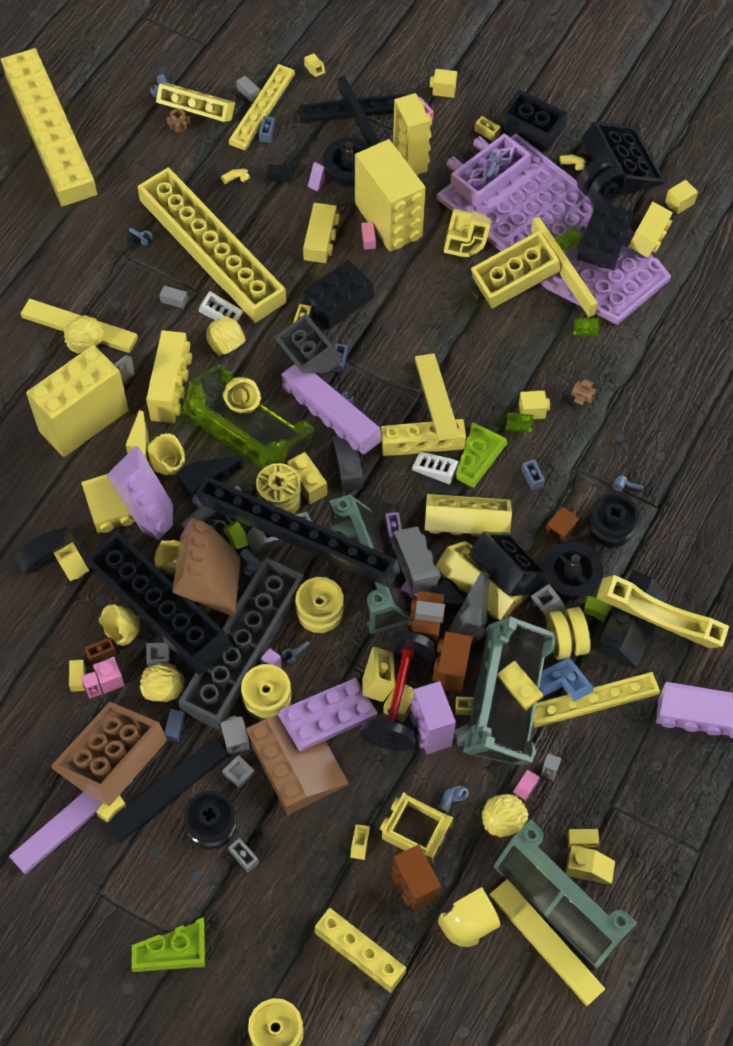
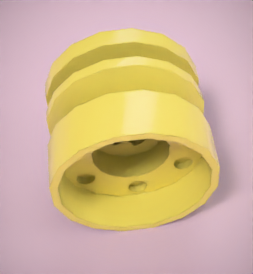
M277 463L266 466L259 472L256 479L258 499L294 514L301 504L300 477L296 470L289 465Z

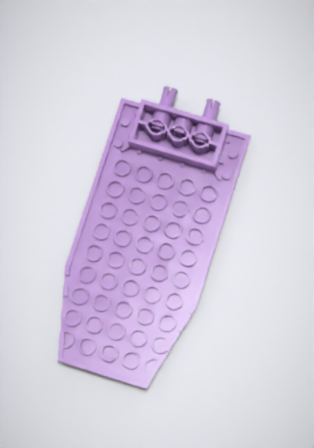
M504 133L491 144L479 136L473 142V146L480 151L465 164H462L454 156L447 161L446 166L454 172L451 174V183L437 194V199L452 212L453 209L470 213L475 211L490 218L491 225L487 240L500 251L532 235V220L536 217L541 218L598 302L595 314L618 325L670 281L671 275L657 258H654L652 254L647 258L628 247L635 234L631 228L627 234L614 271L577 260L580 244L595 205L589 200L588 196H585L578 189L577 181L518 134L510 138ZM495 152L496 157L494 160H498L499 156L502 155L503 162L500 165H496L490 178H488L486 174L492 162L490 155ZM559 272L540 282L542 286L551 292L581 306Z

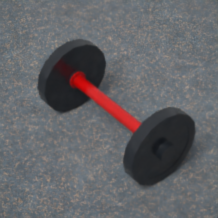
M395 630L383 635L381 645L382 649L393 652L394 657L401 660L387 720L371 719L364 721L361 725L360 736L375 746L389 750L405 751L415 747L417 737L413 730L396 723L410 662H431L435 659L437 646L432 640L423 635Z

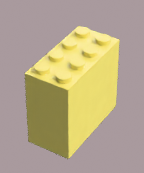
M388 139L355 154V205L368 222H373L374 231L389 252L400 249L404 245L423 237L426 187L393 143Z
M94 344L26 392L39 432L63 457L69 455L129 411L120 371Z

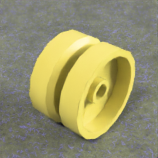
M326 577L311 578L301 584L296 592L295 600L296 615L299 623L305 629L314 633H325L337 627L343 618L344 596L341 588L335 581Z
M580 607L566 609L564 615L561 611L547 613V630L556 633V647L553 654L557 660L570 658L571 652L576 656L589 654V631L585 616Z
M261 664L253 667L245 674L241 685L242 699L246 711L253 718L263 721L278 716L279 710L291 705V683L287 674L280 667L272 664Z
M272 998L263 1001L253 1010L248 1024V1032L253 1046H300L303 1040V1022L300 1012L292 1003L284 999ZM274 1026H279L280 1030L278 1032L272 1031Z

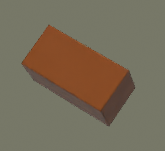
M110 637L84 648L90 664L117 654Z

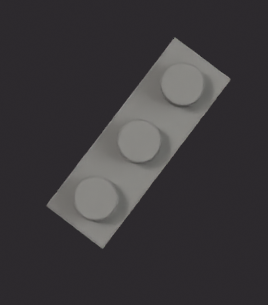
M418 526L393 531L392 547L411 593L414 594L418 593V591L423 592L435 588L440 579V571L433 563L432 552L428 551L424 534L420 533Z

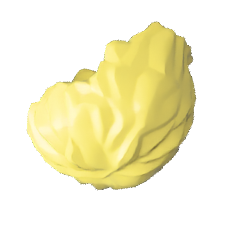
M87 315L79 316L64 328L67 347L78 354L84 352L93 344L98 346L102 341L104 329L95 318L88 317Z
M222 317L221 319L214 320L207 328V341L213 351L219 356L230 353L246 341L240 325L232 318Z
M244 377L233 378L226 385V389L223 392V398L229 409L238 413L252 412L261 400L260 391L256 383Z
M160 434V436L155 437L149 443L147 450L149 462L157 473L167 476L175 475L183 467L185 451L175 435Z
M178 540L161 541L154 557V566L160 572L170 577H175L180 544Z
M115 604L105 606L101 617H99V623L103 626L105 634L116 645H129L140 631V618L129 607L117 606Z
M159 663L149 666L143 671L142 679L140 680L141 693L147 700L171 701L179 697L185 688L183 673L174 664Z
M496 795L487 800L482 811V823L485 826V830H488L491 835L505 837L517 833L524 827L529 814L525 805L522 804V800L518 799L517 795Z

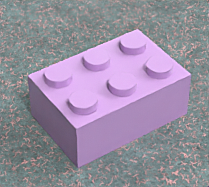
M441 682L414 689L409 718L412 727H417L419 733L417 741L420 748H424L427 755L452 747L456 722Z

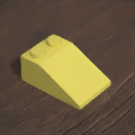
M107 474L81 482L97 534L101 532L107 533L114 528L129 526L136 522L108 479Z

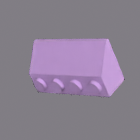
M135 446L107 474V477L141 531L159 540L173 526V503L138 446Z
M666 682L658 698L656 723L662 724V726L667 728L676 726L690 732L699 730L705 731L710 735L723 734L733 738V693Z

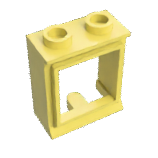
M403 792L401 798H396L393 802L391 817H386L381 825L380 830L383 831L382 839L404 851L418 845L393 831L406 805L439 821L426 848L420 845L428 862L432 864L438 847L442 845L448 828L452 826L453 817Z

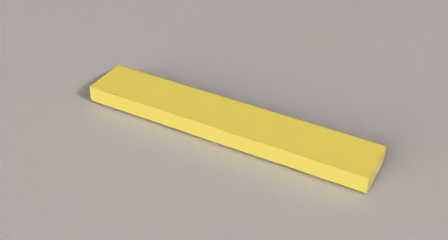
M280 64L277 65L230 137L229 145L246 151L261 127L263 116L268 117L295 75V70Z
M534 218L531 226L532 234L539 230L541 231L560 261L561 271L559 274L588 317L595 315L598 302L541 218Z
M32 299L28 300L21 312V317L61 331H64L66 325L70 324L72 320L81 316ZM100 322L104 329L100 344L130 353L138 339L137 334Z
M435 353L415 356V363L438 441L459 438V431Z
M653 672L594 687L592 693L576 701H573L569 695H564L536 703L532 727H541L659 695L660 690Z
M508 879L490 893V898L586 1006L591 1004L605 991L603 985Z

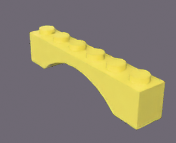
M615 575L603 578L596 598L710 649L723 647L729 628L728 625L712 618L687 612L653 598L635 584Z

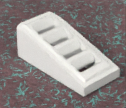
M209 291L198 310L203 315L215 320L229 317L233 312L235 313L233 319L237 322L244 312ZM217 306L221 307L219 312L215 310ZM226 309L228 312L224 316L222 313Z
M420 452L412 470L450 485L458 469L459 461ZM423 459L426 460L424 467L420 466ZM430 462L434 463L432 468H428Z

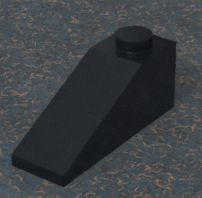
M239 455L193 462L190 465L183 466L176 473L178 484L192 501L205 476L223 482L244 469L243 460Z

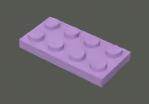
M356 678L281 709L278 712L280 720L299 751H303L357 727L366 720L375 719L378 715L369 698L363 696V689Z

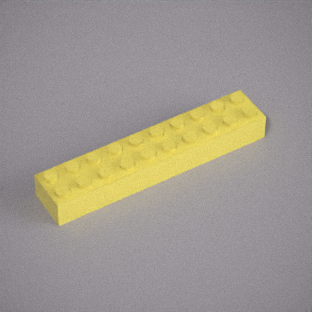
M36 48L1 58L7 81L61 207L96 196L97 190L93 176Z
M169 167L137 186L140 201L254 323L286 303V289Z

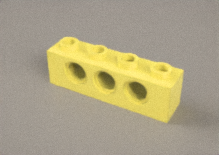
M169 83L159 84L156 99L157 103L223 122L232 120L235 106L233 101Z
M455 420L459 431V438L438 441L433 422L381 426L383 456L465 449L466 433L464 420Z
M331 908L327 910L315 925V934L390 993L405 975L406 967Z

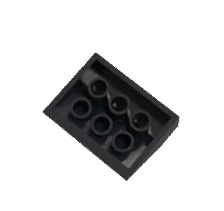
M594 121L582 136L593 161L599 157H608L627 176L626 184L620 194H629L665 183L636 127Z

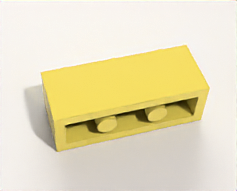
M652 201L628 247L649 258L652 251L656 253L672 223L669 219L673 212Z
M313 204L303 247L304 260L327 263L328 256L332 255L333 244H331V241H335L336 229L334 227L335 225L338 226L340 218L335 205Z

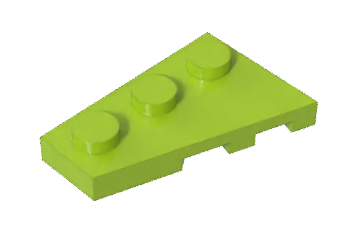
M472 422L471 431L466 440V447L456 472V479L474 488L507 445V439Z
M204 917L184 927L182 925L177 927L175 931L161 936L159 934L132 945V972L205 967Z

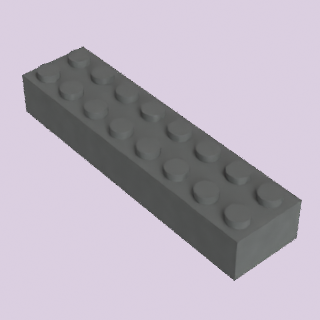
M265 557L236 605L234 616L230 615L222 628L226 632L232 646L200 675L195 673L178 701L181 711L219 731L221 730L220 722L228 718L242 694L241 685L245 674L253 667L259 665L262 656L268 650L296 600V592L300 585L304 583L303 574Z

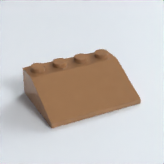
M191 518L180 537L172 592L234 616L241 556L212 526Z
M109 702L51 767L91 798L110 806L164 745L167 739L159 722Z
M279 716L265 719L246 728L248 740L287 816L349 785L326 740L303 751H299Z

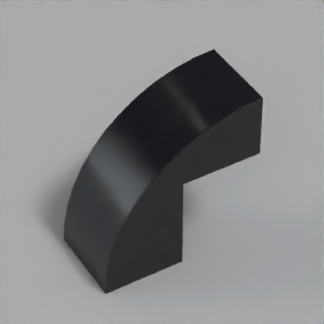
M68 527L58 528L46 532L27 543L18 551L14 558L23 573L38 572L46 559L56 558L54 552L72 542L76 546L77 542Z

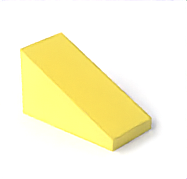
M356 824L350 858L365 860L370 826Z

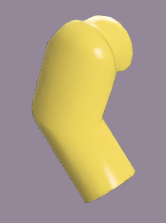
M576 155L559 156L560 165L576 164V170L585 169L586 161L584 158Z
M245 168L233 169L222 175L221 179L224 184H228L240 177L242 182L250 179V175L248 174L249 171Z

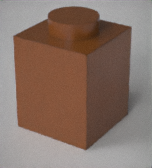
M562 507L547 523L545 534L559 544L566 542L577 529L579 518L573 511Z

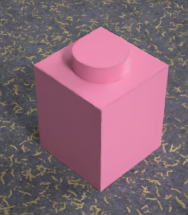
M114 657L93 665L104 694L125 686Z

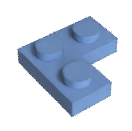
M570 658L542 671L539 690L543 693V696L563 687L572 700L576 701L593 692L591 683Z

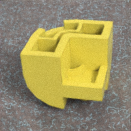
M453 209L444 253L470 257L481 249L483 250L491 225L490 218L475 211L470 213Z
M482 887L455 902L452 910L448 913H441L438 924L446 937L452 943L461 947L477 945L481 937L500 927L498 915Z

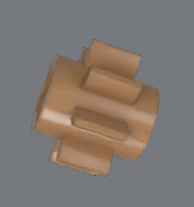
M175 109L170 111V117H167V124L170 125V130L182 132L187 130V124H190V117L187 116V111Z
M587 379L583 380L582 383L577 381L571 395L576 397L574 402L582 406L585 402L591 403L596 393V389L592 387L594 383Z

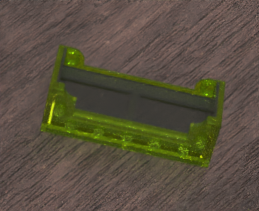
M220 364L189 382L181 414L261 469L277 463L287 465V461L300 455L310 444L315 427L305 421H299L294 427L260 403L250 413H238L229 409L223 398V392L226 389V385L233 379V376L229 370Z

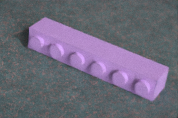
M294 364L281 374L283 389L287 393L293 394L301 405H306L314 416L320 417L327 427L333 428L341 439L347 440L354 450H358L364 455L382 441L380 427L315 373H302Z

